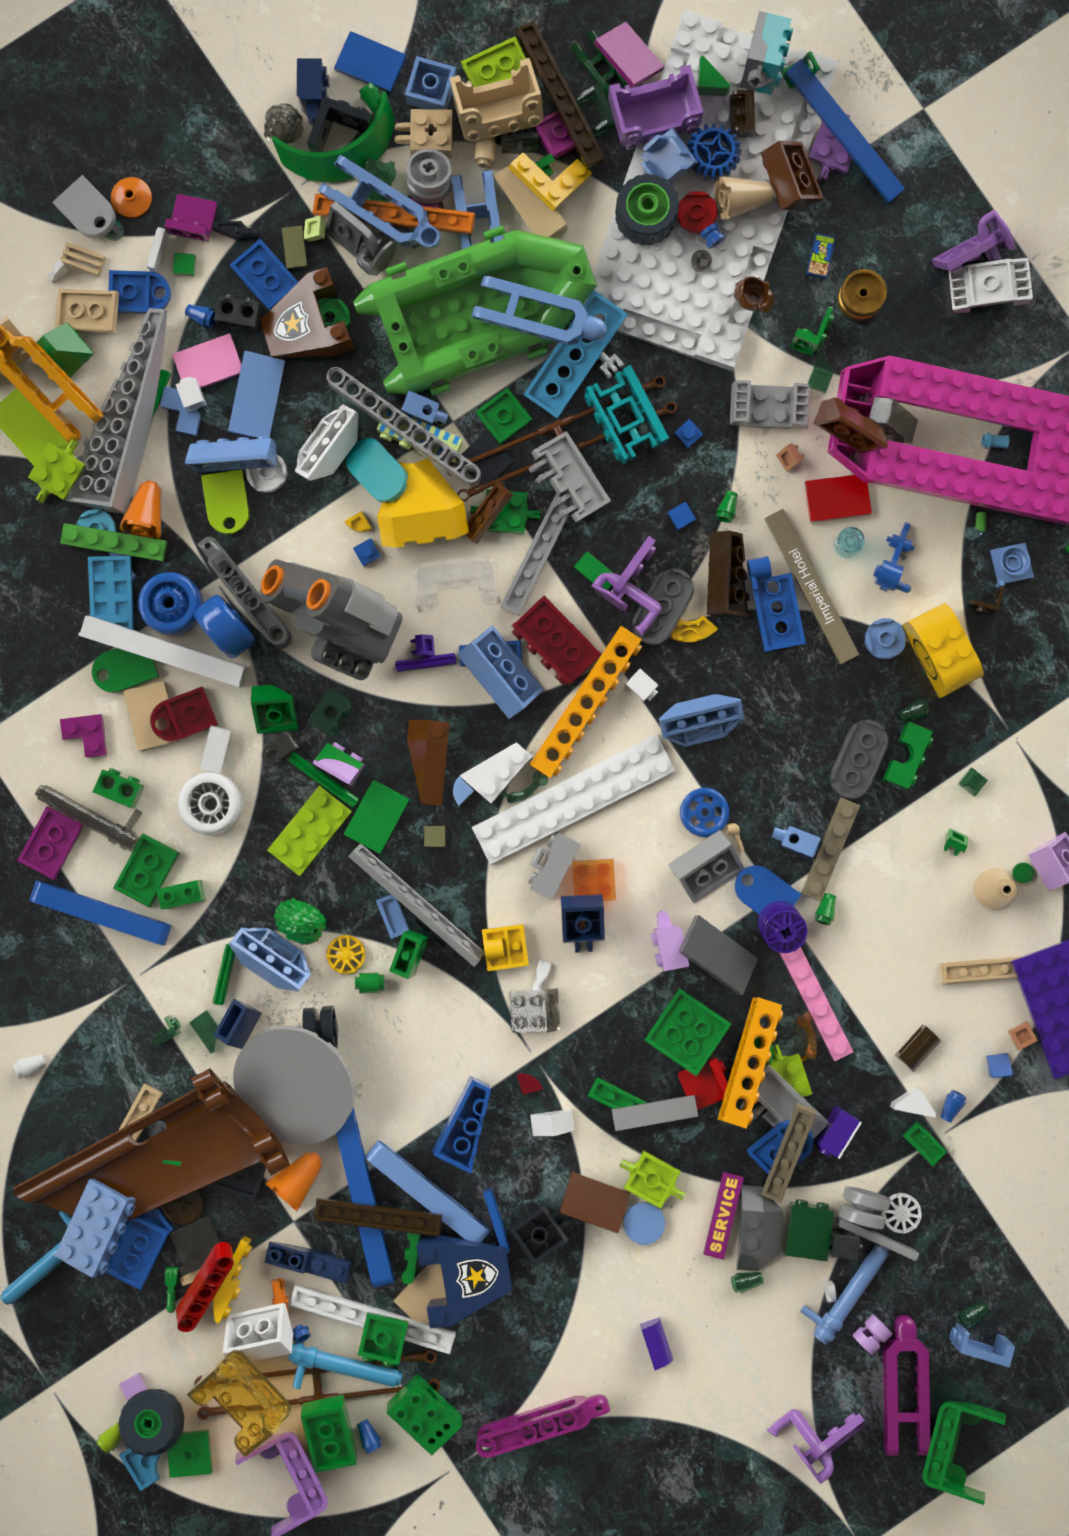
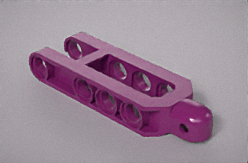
M900 1315L895 1319L894 1336L883 1345L884 1447L886 1456H898V1422H915V1432L918 1436V1456H927L930 1447L929 1350L917 1339L916 1323L908 1315ZM901 1351L916 1352L917 1365L914 1366L917 1372V1386H915L917 1407H915V1413H898L897 1355Z
M601 1394L587 1398L585 1396H573L484 1424L478 1429L476 1451L481 1457L490 1458L582 1429L589 1424L592 1418L610 1412L611 1408L608 1399ZM574 1421V1423L571 1425H565L566 1423ZM553 1428V1430L550 1432L544 1431ZM533 1434L532 1437L525 1438V1436ZM481 1446L486 1447V1448H488V1447H493V1448H492L491 1450H489V1451H484V1450L481 1448Z

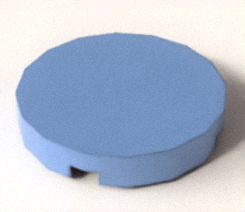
M882 618L874 621L867 628L865 645L874 657L891 659L903 651L906 645V633L900 623L890 618Z
M638 1202L626 1211L623 1227L626 1235L633 1242L640 1245H649L656 1242L662 1236L665 1229V1219L662 1211L657 1206L649 1202Z

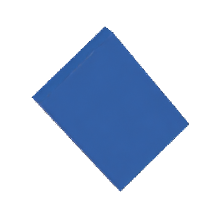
M350 31L334 66V70L363 83H373L378 89L391 94L406 60V54Z
M261 239L230 264L232 270L268 311L298 283Z
M140 1216L128 1221L124 1233L117 1242L118 1247L108 1261L109 1267L105 1273L142 1290L170 1231Z

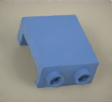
M956 1323L955 1328H952L950 1340L960 1353L1010 1367L1015 1346L1005 1336L997 1334L994 1346L969 1339L970 1333L960 1323Z

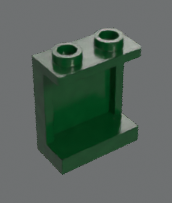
M796 1199L795 1202L790 1201L789 1206L791 1210L787 1239L783 1247L784 1254L786 1256L827 1262L834 1210L829 1207V1204L817 1202L816 1205H812L803 1199Z

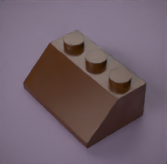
M779 140L760 153L763 159V166L767 170L770 185L775 191L777 203L781 210H796L824 199L803 142Z
M833 397L821 402L813 424L860 453L887 448L888 442L883 428L877 425L875 420L859 414V410L848 407L839 398Z

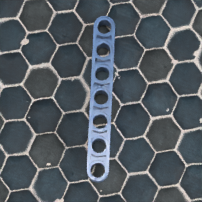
M378 1140L365 1156L373 1166L429 1211L442 1214V1221L465 1240L482 1243L491 1230L487 1225L382 1141Z

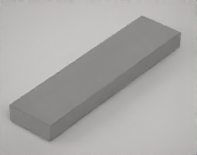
M695 1095L612 1109L615 1131L698 1116Z
M839 1216L836 1220L839 1227L915 1261L919 1256L915 1249L867 1227L847 1221Z

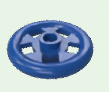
M698 788L691 791L683 799L680 807V818L684 827L693 835L710 837L717 831H722L729 820V806L724 796L718 791L711 788ZM704 796L712 797V803L703 802ZM693 800L698 803L694 811L689 808ZM714 807L721 808V816H715ZM706 808L709 814L703 816L701 814L702 809ZM693 816L700 821L696 826L690 821V818ZM713 820L715 826L706 829L705 823Z

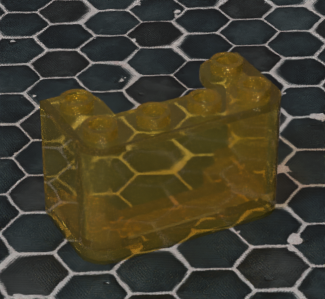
M233 1350L203 1375L187 1393V1396L199 1406L206 1405L213 1398L240 1426L241 1430L235 1436L234 1443L244 1457L248 1456L270 1438L291 1412V1406L286 1398L239 1350Z

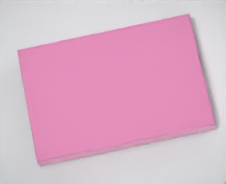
M230 333L172 354L181 380L187 377L196 378L201 389L240 375L242 364Z

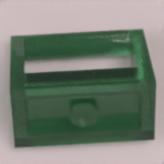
M601 83L593 85L574 97L583 115L580 103L591 98L595 99L603 122L591 129L594 136L615 128L611 107Z

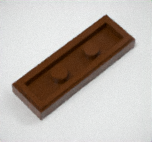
M496 482L467 522L469 533L465 535L473 543H479L513 496L501 482Z

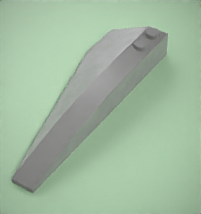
M148 309L138 330L139 337L137 341L132 343L129 349L131 354L127 362L123 361L120 367L122 372L119 379L115 378L101 407L103 417L96 424L93 423L92 427H94L92 435L90 439L86 438L83 444L85 449L82 455L77 457L86 466L65 501L113 513H126L131 502L153 415L163 356L167 310Z

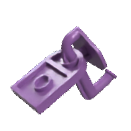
M993 210L980 219L976 236L933 258L932 262L937 268L953 272L960 269L963 263L977 260L983 252L988 262L1002 260L996 245L998 244L1003 249L1013 250L1015 249V242L1008 226L999 214ZM988 223H990L991 230H992V231H990V232H989V229H988V227H987V224H988Z
M648 536L621 576L614 573H603L596 578L591 586L604 599L624 612L628 607L621 600L624 594L648 610L649 613L641 624L635 626V629L641 636H644V633L649 629L661 611V606L656 600L629 582L632 577L637 578L644 566L642 562L644 560L649 561L655 552L654 544L656 540ZM606 581L614 586L611 592L602 588Z
M792 1409L778 1419L770 1428H767V1431L773 1436L778 1437L777 1434L792 1422L808 1443L810 1449L802 1453L796 1444L793 1447L818 1482L822 1484L832 1475L834 1470L830 1453L863 1429L867 1423L860 1413L858 1415L853 1413L844 1420L845 1425L841 1428L834 1427L827 1433L829 1437L821 1442L803 1415L798 1410ZM820 1460L825 1468L817 1474L812 1464Z

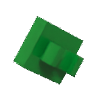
M552 154L535 162L548 177L554 174L549 165L555 161Z
M949 828L945 836L944 851L946 852L949 847L955 848L954 856H957L960 851L965 852L968 847V836Z

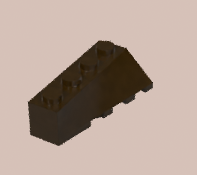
M730 530L710 532L707 615L750 619L752 618V613L748 611L747 601H750L749 592L746 593L745 580H748L747 572L743 568V562L746 560L743 533Z

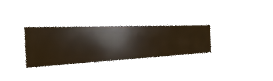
M317 1198L314 1220L439 1237L442 1214Z

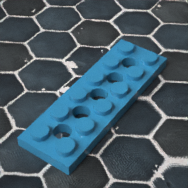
M595 290L585 302L584 307L589 316L604 315V323L607 327L605 337L599 341L592 340L590 343H584L580 340L572 346L558 342L523 394L556 418L560 416L628 316L625 311ZM573 320V322L571 323V325L569 326V328H568L567 330H569L570 328H572L573 323H574V320ZM573 349H579L582 353L581 358L577 361L570 358V352ZM562 366H567L570 370V374L566 378H561L558 375V370ZM551 383L558 386V392L555 395H549L546 391L547 386Z

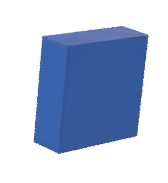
M686 502L668 512L677 530L696 520Z

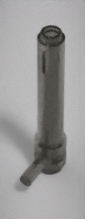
M40 785L35 792L38 800L108 838V841L112 844L120 845V848L125 851H133L140 839L132 831L142 815V812L138 809L134 810L126 825L123 826L119 823H113L47 785Z

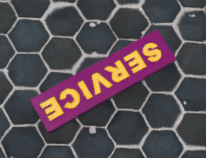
M722 1172L703 1255L724 1260L744 1179L743 1176Z

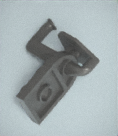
M336 201L330 206L325 232L356 257L358 266L368 275L377 276L392 261L397 242L381 232L374 236L362 221L355 218L345 207H342ZM393 226L401 233L411 232L406 227ZM421 244L412 245L411 248L416 249Z

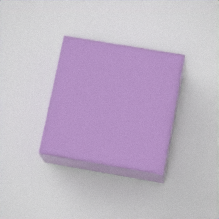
M140 1373L119 1384L127 1401L135 1394L147 1390Z

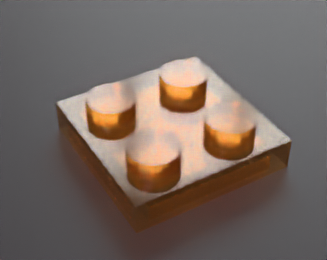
M614 859L572 861L574 896L602 894L603 901L616 900Z

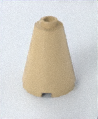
M723 176L719 177L720 180L715 183L714 200L716 203H719L718 216L722 220H727L767 205L774 198V189L768 182Z
M998 868L983 871L974 884V895L977 901L984 907L992 910L1007 907L1017 893V887L1012 876Z

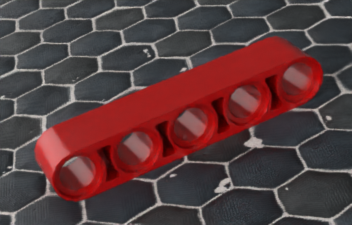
M220 1242L213 1247L176 1308L179 1331L191 1332L196 1328L231 1271L234 1260L232 1247L229 1243Z

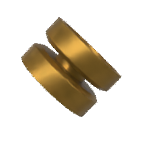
M860 269L852 272L847 276L838 292L837 302L839 310L852 321L862 322L870 320L878 313L886 299L887 288L885 281L878 273L872 270Z

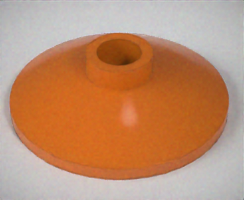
M135 177L120 180L111 192V203L114 209L121 216L127 218H136L147 212L152 202V194L148 185ZM129 192L133 193L131 198L126 197Z

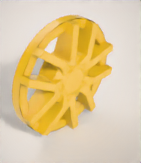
M351 935L336 937L329 944L326 953L328 964L340 974L356 972L363 965L366 956L362 942ZM347 938V946L343 947L341 939ZM350 939L356 941L357 944L350 947ZM339 941L340 948L334 947L333 944ZM359 945L361 951L354 953L353 948ZM330 950H337V955H331ZM362 953V959L359 961L355 956ZM330 957L338 958L334 965L331 962ZM354 960L359 965L354 968L350 961ZM339 961L343 962L341 970L336 968ZM346 964H348V966L352 969L349 971H343Z

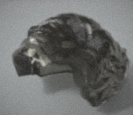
M287 103L272 105L266 111L264 137L267 140L272 141L271 137L275 136L285 144H289L301 138L304 130L303 117L292 105Z

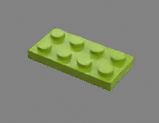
M319 785L267 851L297 875L301 876L352 811Z

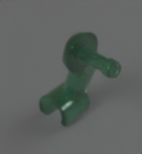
M535 772L533 774V782L525 790L511 792L510 794L503 791L501 795L506 797L507 802L510 804L530 797L539 786H545L548 783V778L539 772Z

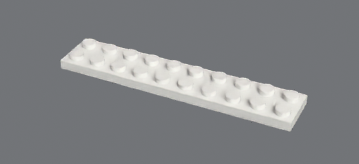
M656 734L473 826L472 829L489 863L492 864L674 772L675 769Z

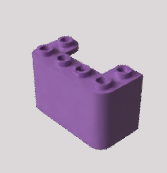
M690 65L680 67V74H677L675 77L672 73L669 74L668 79L630 88L629 85H626L625 89H621L620 83L609 86L608 100L621 146L626 147V149H633L638 144L645 142L647 144L656 135H664L671 128H674L678 134L683 132L689 134L697 131L701 125L703 109Z

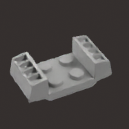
M736 380L732 383L730 425L773 429H808L809 384L794 383L793 387L751 385L750 380Z

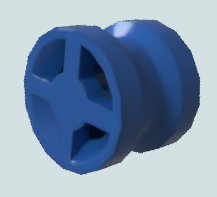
M718 223L711 224L700 233V236L707 241L709 249L716 247L726 239L725 234L720 232Z

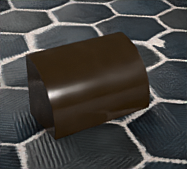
M922 1024L895 1056L914 1072L938 1046L941 1040L927 1026Z

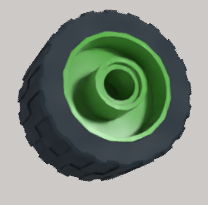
M644 174L629 179L620 189L616 202L615 220L619 231L634 244L645 246L662 242L675 227L679 211L677 192H675L672 184L665 178L659 177V175Z

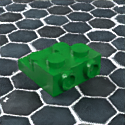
M367 1312L358 1356H362L363 1360L374 1362L375 1360L383 1361L384 1365L390 1367L399 1365L409 1321Z

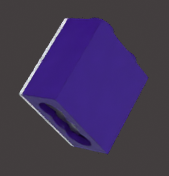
M835 1105L826 1119L829 1124L815 1137L814 1141L818 1144L816 1148L828 1157L834 1155L840 1159L862 1122Z

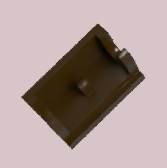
M734 90L733 95L729 96L730 128L732 130L730 135L736 134L737 137H753L755 132L754 91Z

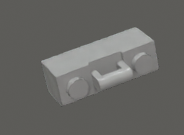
M560 833L557 836L552 835L547 844L550 847L549 851L538 847L530 863L531 866L539 869L538 873L533 872L528 882L531 884L530 889L551 900L580 846V843ZM544 854H546L549 857L544 867H542L539 864Z

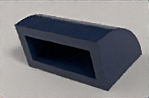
M233 999L214 1036L226 1045L242 1049L262 1012L242 1001Z

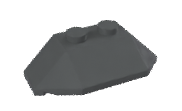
M742 1185L736 1270L758 1271L781 1253L783 1210L774 1200L761 1196L762 1186Z

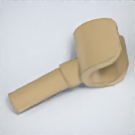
M735 823L727 824L728 835L735 836L739 852L743 851L739 826Z

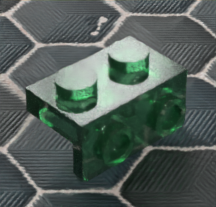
M371 158L365 160L364 170L389 186H392V181H394L396 176L395 162L384 163ZM374 190L371 191L366 199L389 202L388 199Z

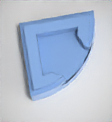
M459 776L454 784L453 794L457 804L460 806L474 791Z

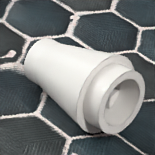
M43 1054L18 1059L16 1063H13L19 1079L23 1077L26 1079L47 1065Z

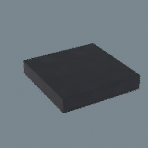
M485 431L461 455L466 459H471L500 446ZM503 450L473 463L480 470L481 480L479 484L483 485L497 479L514 461ZM468 472L473 479L477 477L476 472Z

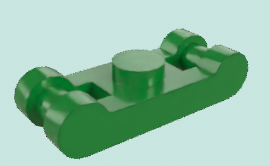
M407 1234L410 1248L405 1250L404 1260L408 1261V1264L402 1274L404 1284H411L414 1281L418 1260L416 1245L421 1234Z

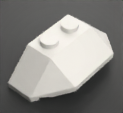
M343 404L339 409L325 416L299 450L295 472L309 481L334 474L357 442L358 413Z

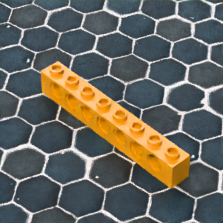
M620 626L529 764L531 767L549 779L552 775L557 777L562 769L560 763L564 758L568 760L574 751L571 748L575 741L580 742L585 734L583 728L586 724H592L597 716L594 713L598 706L602 708L607 701L606 693L609 689L612 691L615 689L620 681L617 679L620 672L625 673L630 666L629 658L631 655L636 656L642 648L639 644L642 640L641 638ZM624 647L627 650V655L625 657L617 656L616 648ZM612 664L615 666L616 672L609 675L604 671V666ZM601 681L604 684V690L601 692L595 691L593 683ZM585 698L591 699L593 702L592 708L584 709L581 701ZM574 715L579 716L582 720L581 725L577 727L572 726L570 723V718ZM561 733L569 734L570 741L567 744H562L559 741L558 736ZM550 750H556L559 753V758L556 761H550L547 758V753Z

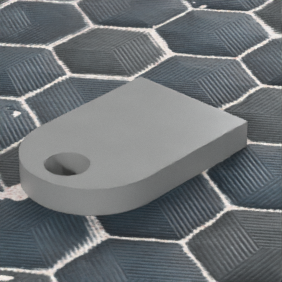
M83 175L52 202L86 237L100 238L105 236L115 224L116 215L113 207ZM100 220L106 221L103 227H96Z

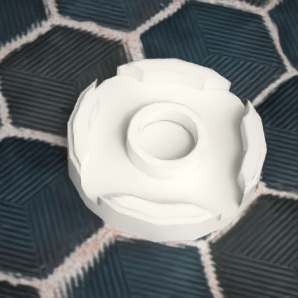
M278 455L277 467L246 469V476L250 485L263 493H271L280 489L286 482L288 475L287 466Z

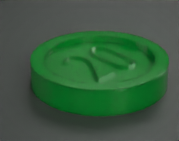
M1018 863L1012 870L1013 878L1019 883H1028L1034 875L1033 868L1028 863Z

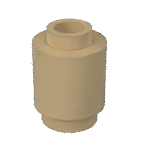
M494 137L478 140L476 143L474 162L480 168H489L495 163L497 144Z

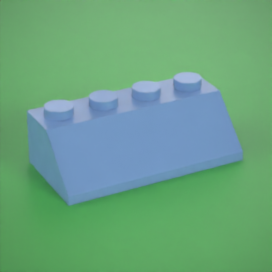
M258 436L254 440L240 437L237 438V441L217 439V442L211 443L208 440H199L197 444H190L185 464L196 473L277 467L276 442L269 436Z
M493 625L457 653L462 662L508 719L524 709L544 690Z

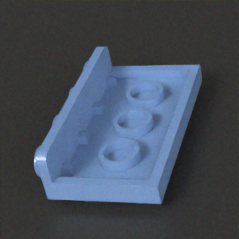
M94 1178L89 1179L55 1257L91 1278L103 1275L109 1267L108 1261L111 1255L115 1253L118 1247L117 1241L126 1229V1221L134 1212L136 1199L126 1197Z

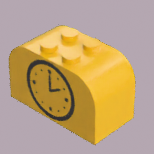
M942 603L902 624L906 636L939 698L983 677L984 673L981 662L955 613L946 603Z

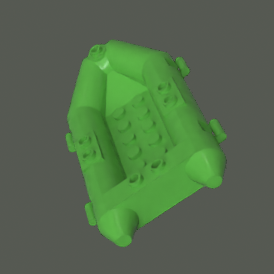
M501 225L483 232L486 241L414 268L407 269L405 262L386 268L388 277L369 284L353 303L357 314L381 316L398 362L396 368L383 381L387 393L407 395L409 391L417 394L430 389L432 396L451 390L449 383L451 380L526 353L528 360L548 354L545 345L555 341L493 325L471 317L474 306L506 314L511 296L500 294L497 290L487 287L482 288L481 282L483 276H490L579 300L583 305L597 287L584 245L516 229L505 233L504 227ZM499 235H503L502 240L496 241L494 243H491L489 240ZM405 271L406 276L395 280L392 279V275ZM524 298V300L519 299L514 316L564 330L575 316V313L566 309L562 311L548 304L540 305L536 301ZM541 343L542 347L529 351V346ZM443 378L445 379L446 383L432 387L431 383Z

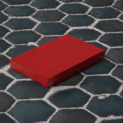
M856 475L804 482L810 523L872 514L868 482H863Z

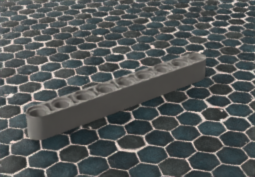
M333 367L327 372L328 383L334 391L465 485L474 487L479 484L481 480L480 470L471 461L341 368ZM336 375L342 376V380L338 383L332 382V378ZM352 387L359 389L355 395H350L348 391ZM369 399L376 401L372 407H367L365 403ZM385 411L393 413L390 419L382 418V414ZM402 423L410 425L407 431H400L398 428ZM424 435L426 441L424 443H417L415 441L416 437ZM440 447L443 449V453L436 456L432 453L433 449ZM453 459L460 461V465L456 468L449 466V462ZM469 471H474L477 474V477L473 480H469L465 476Z

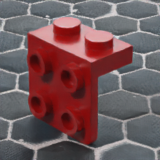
M716 1057L708 1059L697 1076L686 1069L678 1073L686 1096L695 1095L697 1110L723 1100L729 1080L726 1081L723 1074L727 1071L722 1060L718 1061Z

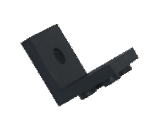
M324 96L307 140L310 152L323 151L333 123L364 133L373 122L371 113L366 108L350 106L344 100L336 101Z

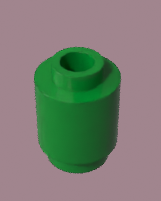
M379 972L359 973V977H355V990H359V994H372L384 991V974H379Z

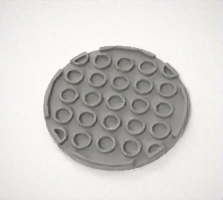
M294 1026L269 1028L251 1038L242 1048L235 1062L233 1083L236 1094L260 1116L277 1138L285 1143L310 1145L332 1137L347 1121L355 1099L353 1077L349 1067L346 1066L340 1057L339 1051L330 1042H325L318 1037V1034L307 1029Z

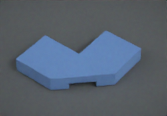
M164 387L160 407L180 412L176 432L197 436L201 415L197 409L187 412L182 404L178 390Z

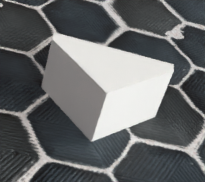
M916 1086L892 1101L890 1105L895 1110L936 1117L935 1111L921 1090Z
M572 1109L530 1115L533 1136H556L574 1131Z

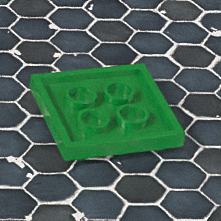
M679 988L644 1041L697 1076L731 1026V1023Z

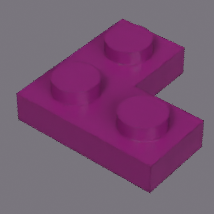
M103 714L60 719L62 740L83 738L85 758L107 755Z

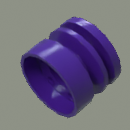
M776 901L769 903L760 912L757 923L759 932L771 949L778 953H790L796 951L804 944L808 933L807 925L794 905L785 901Z

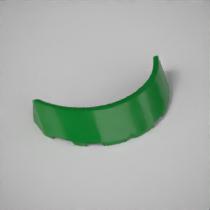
M383 92L380 107L374 121L358 139L347 146L327 152H308L293 148L275 136L271 138L281 164L286 169L304 177L308 181L329 182V184L349 181L352 176L334 164L339 155H342L366 171L370 170L388 148L395 125V117L387 94Z

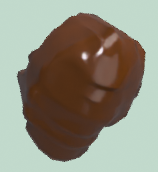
M749 276L735 283L734 298L743 309L749 311L760 310L763 313H767L772 308L774 297L770 290L769 282L763 281L760 277Z

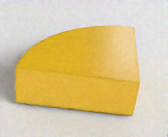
M362 511L344 521L350 529L356 532L373 530Z

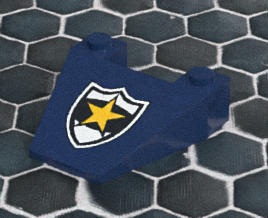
M442 1235L419 1239L416 1245L419 1265L425 1266L441 1263L446 1298L429 1301L427 1313L430 1329L452 1326L513 1290L506 1247Z

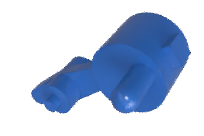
M907 522L904 523L900 536L893 534L891 537H887L888 546L895 548L891 561L883 560L881 565L877 564L873 573L875 577L874 584L879 585V589L885 592L888 589L892 591L897 589L905 593L911 591L910 585L900 582L904 567L897 565L901 551L908 553L909 550L913 551L915 548L912 545L913 541L906 539L911 525Z

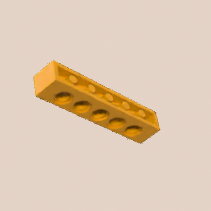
M762 998L752 999L717 1120L742 1128H747L751 1124L753 1119L752 1108L759 1098V1092H757L759 1084H762L765 1077V1072L763 1071L765 1063H768L771 1057L770 1046L771 1043H774L777 1036V1031H775L777 1022L781 1021L783 1015L782 1005ZM762 1017L767 1019V1026L765 1028H762L760 1025ZM757 1037L762 1042L758 1049L754 1046V1040ZM751 1057L756 1061L755 1067L752 1069L748 1066V1061ZM745 1078H748L750 1081L747 1089H744L742 1086V1081ZM741 1098L744 1102V1106L742 1109L738 1110L736 1107V1102L738 1099Z

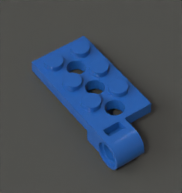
M768 556L747 560V569L764 652L806 644L792 573L771 577L772 570ZM775 582L778 585V591L776 593L769 592L767 589L768 583ZM779 602L783 607L782 612H773L771 609L772 603ZM778 622H783L786 625L787 630L785 633H778L775 626Z

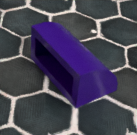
M660 1317L641 1323V1330L654 1370L670 1364L673 1361V1356Z

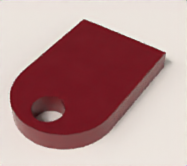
M203 686L160 702L155 706L150 716V725L154 734L168 742L179 741L207 730L210 726L218 725ZM157 720H166L168 723L165 730L157 729L155 726Z

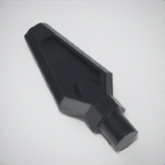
M214 221L212 224V231L237 241L244 237L249 239L251 237L259 238L260 230L252 229L249 226L246 227L242 221Z

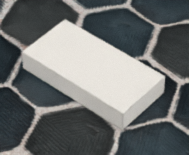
M157 228L146 266L151 272L158 273L169 238L168 233L163 228Z

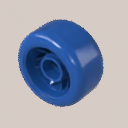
M165 572L155 575L145 583L139 595L138 607L142 619L151 629L166 636H180L188 633L198 624L194 617V612L204 601L201 591L189 578L179 573ZM170 598H173V607L166 608V601Z
M213 595L195 610L194 617L198 624L228 658H237L254 644L255 636L245 624L243 618L220 595Z

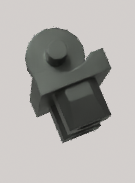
M530 127L523 129L521 134L510 132L501 135L502 154L510 153L518 154L519 156L522 153L538 151V132L535 133L534 128Z

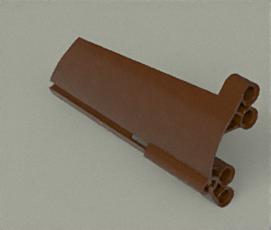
M209 1068L190 1078L196 1089L13 1187V1195L25 1202L32 1204L41 1203L73 1216L89 1179L94 1178L122 1195L136 1199L134 1212L128 1217L126 1221L128 1222L260 1162L264 1163L271 1174L270 1176L289 1167L290 1163L282 1143L273 1131L236 1094L229 1083L221 1081L214 1071ZM157 1121H163L166 1124L165 1130L143 1142H135L132 1139L134 1133ZM163 1160L179 1161L181 1162L180 1166L164 1164L162 1162Z

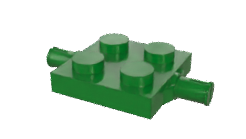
M487 489V491H486V496L488 495V493H489L491 490H488V489ZM510 491L513 496L487 532L524 535L525 524L528 518L540 520L541 511L528 510V493ZM471 505L470 514H474L479 506Z

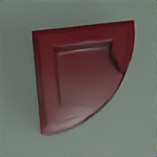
M526 1073L517 1074L523 1095L543 1089L541 1083L534 1076Z

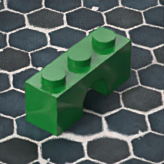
M911 722L906 723L898 743L905 745L909 749V760L906 763H899L895 760L890 761L882 780L904 790L913 787L917 780L915 773L918 767L921 768L925 761V756H923L925 749H929L932 744L933 737L931 735L933 731Z

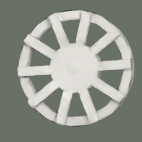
M906 1193L891 1195L889 1198L891 1199L890 1204L894 1207L893 1210L882 1212L885 1217L886 1213L893 1214L889 1219L886 1218V1226L897 1233H908L916 1229L922 1217L918 1201ZM901 1197L908 1198L905 1205L902 1204ZM898 1198L899 1204L895 1205L892 1200ZM912 1200L915 1203V1205L908 1208V1205ZM915 1209L918 1211V1214L910 1213V1211ZM914 1217L917 1219L915 1223H913L909 1218ZM896 1219V1223L894 1227H892L889 1224V1222ZM905 1221H908L912 1226L906 1228ZM900 1222H902L903 1229H897Z

